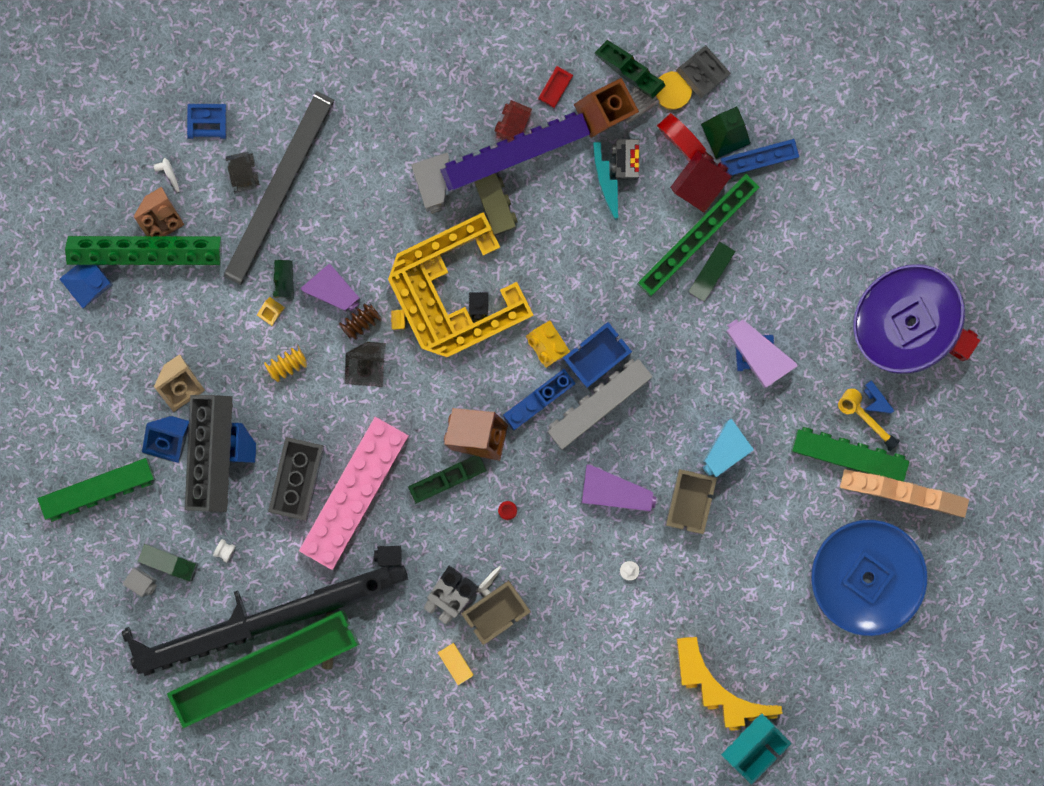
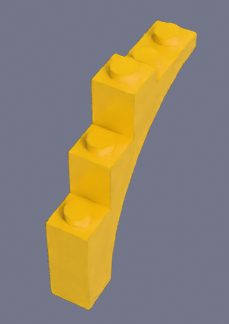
M697 637L676 638L681 685H686V688H696L697 684L701 683L703 706H707V709H718L719 705H722L724 727H729V731L740 730V726H745L744 718H747V721H754L762 713L767 719L778 718V714H782L781 705L751 703L725 690L713 678L705 666L699 651Z

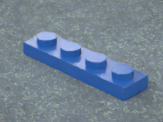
M795 139L724 157L720 161L729 168L728 172L733 176L799 158Z

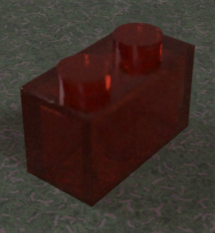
M512 100L509 104L506 103L502 111L504 115L502 122L498 121L494 132H497L496 138L501 140L507 139L508 142L514 140L513 136L524 131L532 113V108Z

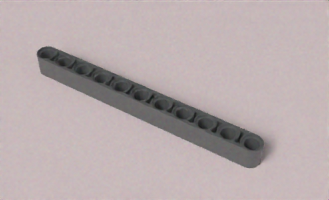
M318 91L313 96L223 277L242 285L243 277L248 274L252 266L251 262L253 258H256L261 248L260 244L262 241L264 242L270 230L268 228L270 224H273L278 214L277 210L279 207L281 208L287 196V190H290L295 181L294 177L296 173H299L304 163L303 159L305 156L307 157L312 147L311 143L313 139H316L321 129L320 125L322 122L324 123L329 113V107L333 105L334 99Z

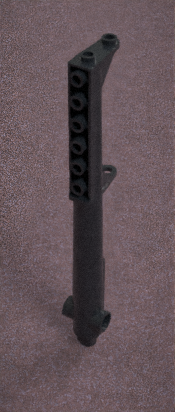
M404 565L389 569V566L314 590V594L251 616H247L241 595L237 590L234 591L237 605L227 621L151 648L134 640L129 627L122 631V636L125 642L128 641L133 657L130 659L133 669H136L138 674L143 673L144 676L155 673L154 669L162 667V670L174 667L173 663L180 661L183 664L192 661L191 657L198 655L201 658L210 655V650L216 649L219 652L228 649V644L235 643V646L246 643V638L249 641L255 640L254 635L395 591V584L409 579ZM372 580L378 583V587L374 591L370 588Z

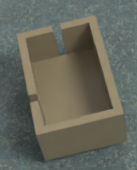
M678 469L665 526L683 529L686 526V531L704 534L712 499L707 497L708 494L713 495L717 478Z
M508 580L461 614L471 628L474 625L476 626L474 633L481 643L485 645L512 626L513 622L511 620L515 619L518 622L531 613V611Z

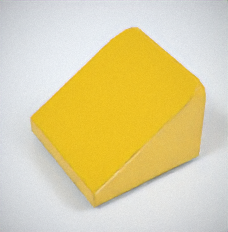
M269 297L262 305L257 316L273 326L285 307Z
M403 309L391 311L392 330L406 329V316Z

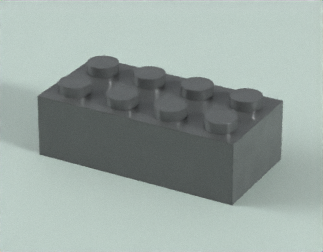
M285 437L268 512L304 521L308 520L325 446Z

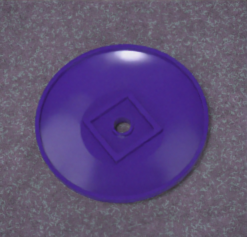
M921 264L904 265L894 268L872 282L858 302L853 320L854 336L858 348L873 365L890 373L909 374L925 370L941 361L956 345L965 322L964 299L955 282L937 268ZM916 318V323L913 326H908V321Z

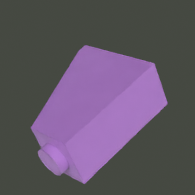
M330 263L301 287L304 293L343 311H353L359 306L358 301L360 298Z

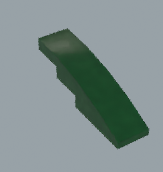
M606 40L595 52V55L611 69L652 99L666 86L664 81L651 74L647 67L637 62L633 55L609 40Z
M472 456L408 486V489L415 504L480 475L486 472L487 469L481 457Z

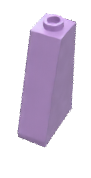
M736 319L727 325L729 329L726 330V333L764 388L798 366L791 358L744 320L738 322Z

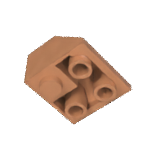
M162 187L146 195L134 214L135 220L146 236H167L184 225Z

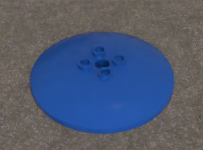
M860 520L838 528L821 544L812 565L811 583L817 604L831 622L843 630L854 634L875 636L900 628L914 616L921 606L926 593L927 568L919 547L903 530L883 521ZM866 572L873 574V581L871 583H866L863 580V575Z

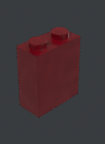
M697 150L670 188L674 194L705 213L732 176L725 164L722 162L717 164L713 161L714 158L706 152L702 154Z

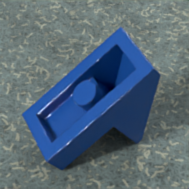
M872 380L864 385L866 396L870 400L874 399V402L864 409L865 411L886 414L894 412V409Z

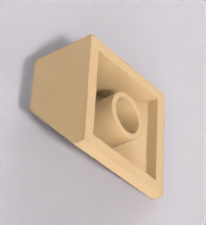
M180 354L164 364L154 385V388L173 412L188 403L190 395H199L205 391Z

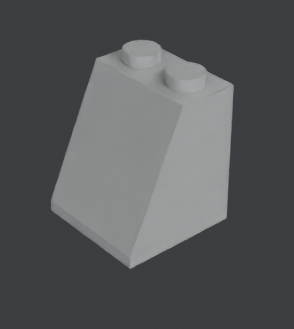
M448 152L411 164L426 212L430 211L431 214L442 211L441 207L445 206L447 186L440 169L445 168V163L450 162Z

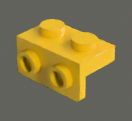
M550 320L526 335L529 345L534 349L539 361L546 368L570 352Z

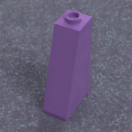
M586 465L582 503L651 511V508H655L656 496H653L652 491L592 465Z

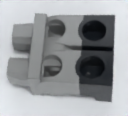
M450 565L427 597L428 600L424 606V609L431 614L437 606L442 608L444 611L438 619L445 624L449 623L453 617L456 618L479 588L474 582L464 577L453 592L452 590L463 575Z

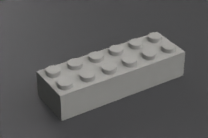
M631 359L623 366L624 371L621 373L616 371L608 378L609 383L606 385L601 383L593 390L594 395L591 397L586 395L578 402L579 407L575 410L571 407L563 414L564 419L560 422L556 419L548 426L550 430L547 433L561 450L653 377L639 359L636 361Z

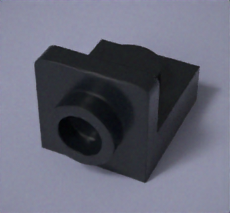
M469 292V315L473 316V319H483L484 316H488V292Z

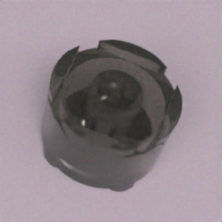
M246 151L226 156V161H230L227 168L232 187H236L234 188V194L257 189V186L260 185L258 172L253 171V167H255L253 153L249 154Z

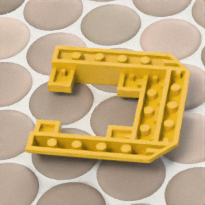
M484 212L396 255L388 280L421 349L448 358L534 316L517 282L500 290L508 307L475 323L472 322L466 307L448 315L432 281L449 273L441 258L442 255L473 240L476 241L483 256L500 248Z

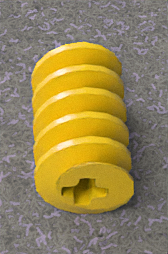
M297 345L298 351L291 348V355L286 351L284 352V358L277 355V362L271 358L270 366L264 362L269 375L276 382H280L279 375L286 379V372L293 375V368L299 372L300 364L304 368L307 367L306 358L299 345Z

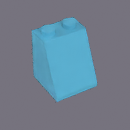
M732 418L725 422L703 461L705 466L702 468L708 476L717 477L754 450Z

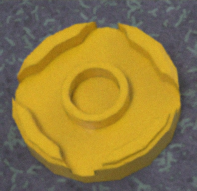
M671 71L659 77L666 85L656 95L660 106L670 110H676L685 106L691 98L692 88L679 73Z

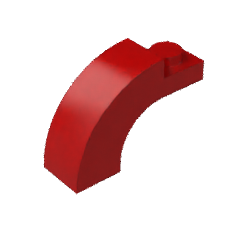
M670 113L657 125L663 135L681 151L688 161L692 159L697 150L702 154L707 153L706 148L696 136L673 114Z

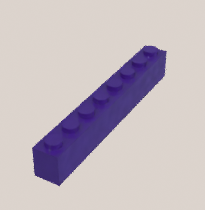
M569 113L564 116L565 119L559 121L557 118L547 122L548 126L542 128L541 125L530 129V134L525 135L522 132L513 136L514 140L510 142L505 139L497 142V147L491 149L490 146L479 150L480 154L474 156L473 153L462 156L463 160L456 163V160L445 163V168L440 169L448 191L455 190L591 135L583 114Z

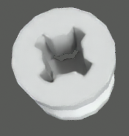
M221 539L213 556L221 557L227 563L236 546L233 544L229 545L225 540Z

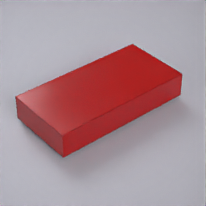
M556 66L538 100L555 108L571 81L573 74Z

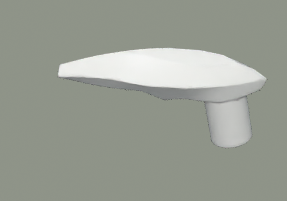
M164 158L162 163L154 164L155 171L164 170L174 189L179 192L178 183L170 162Z
M501 566L491 572L479 585L477 593H482L484 597L491 593L487 588L500 572Z

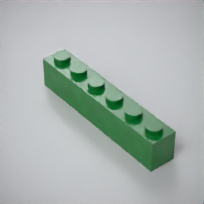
M806 427L796 431L791 452L867 474L884 476L902 482L905 480L910 461L905 460L906 456L895 453L894 456L887 454L886 450L876 448L875 451L868 449L869 445L857 443L856 446L850 444V440L839 437V440L831 438V434L821 432L820 435L814 434L813 429Z
M144 458L37 499L45 520L50 519L51 522L62 519V514L69 513V515L80 512L79 508L87 506V508L97 506V501L105 499V502L116 499V494L123 492V495L134 492V488L140 485L141 488L153 485L152 481L156 479L149 459Z

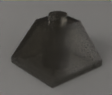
M365 342L346 352L345 384L383 387L386 343Z

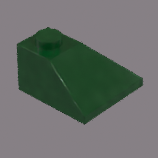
M737 106L701 123L716 159L751 144L745 123Z

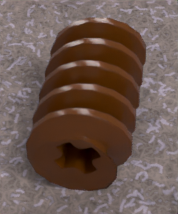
M365 303L363 304L364 311L358 308V315L351 313L352 320L345 318L346 325L341 322L338 323L349 339L352 337L357 340L356 333L364 335L362 328L369 331V323L373 326L376 325L375 318L382 321L381 316L371 303L370 306Z

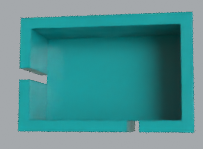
M761 713L721 755L752 785L777 759L765 745L768 744L781 755L792 743Z

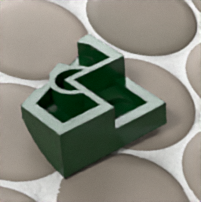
M274 261L275 291H273V297L294 299L293 261Z

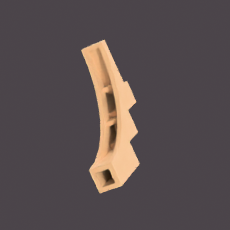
M845 469L840 485L842 489L887 498L964 518L969 503L968 498L948 492L897 481L884 476Z

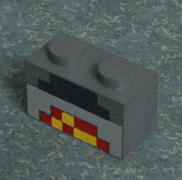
M616 139V144H612V156H616V163H612V175H616V179L638 180L639 139Z

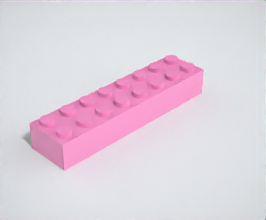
M374 417L299 550L301 553L334 570L409 435Z

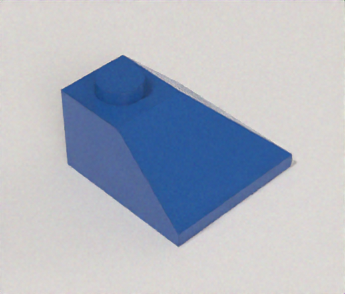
M76 265L60 278V281L83 309L113 285L98 265Z
M169 416L147 423L142 453L179 463L188 433L189 421Z
M232 423L230 462L255 463V441L243 423Z

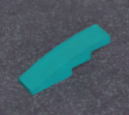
M593 142L594 162L599 186L613 219L618 220L617 180H610L609 161H602L601 142Z

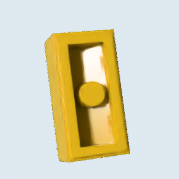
M454 642L438 652L457 685L474 676Z

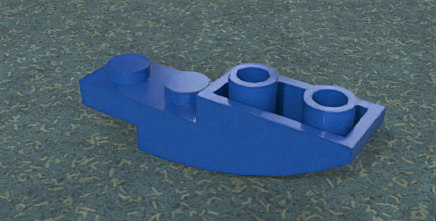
M563 369L504 413L502 417L514 431L576 383L566 370Z

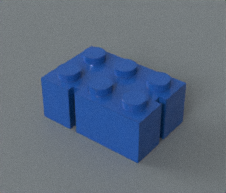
M609 322L579 344L580 350L576 347L563 357L565 363L586 389L632 353L622 338L617 342L616 338L619 335Z

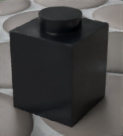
M377 546L378 550H374V562H378V566L402 565L401 546Z

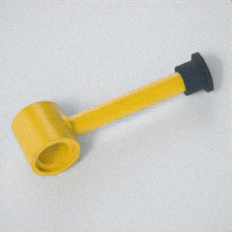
M853 388L847 389L838 402L839 410L848 415L856 412L884 440V444L888 447L889 451L894 449L900 440L892 435L890 436L860 406L862 395L858 390Z

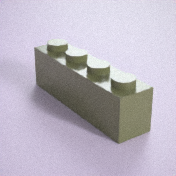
M496 173L474 181L494 235L496 236L515 229V224L518 221L515 213H511L508 206L511 205L508 194H503L502 188L505 186L501 176L497 177Z

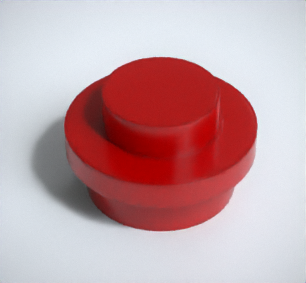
M504 501L500 504L498 513L502 519L511 520L517 514V507L511 501Z

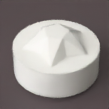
M624 562L620 567V574L626 580H634L639 575V567L635 562Z

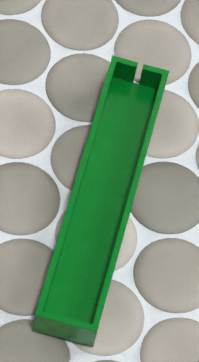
M341 610L166 693L182 728L190 726L360 645L353 629H348V626L351 624L345 611Z

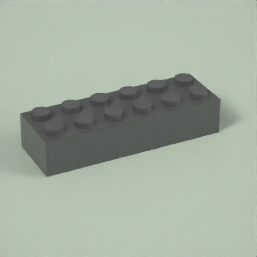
M190 395L185 510L227 512L233 396Z

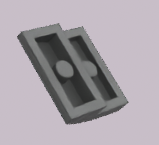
M706 45L676 70L701 99L731 74Z

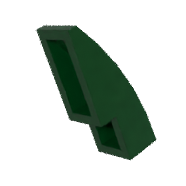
M719 241L688 292L705 302L736 251Z

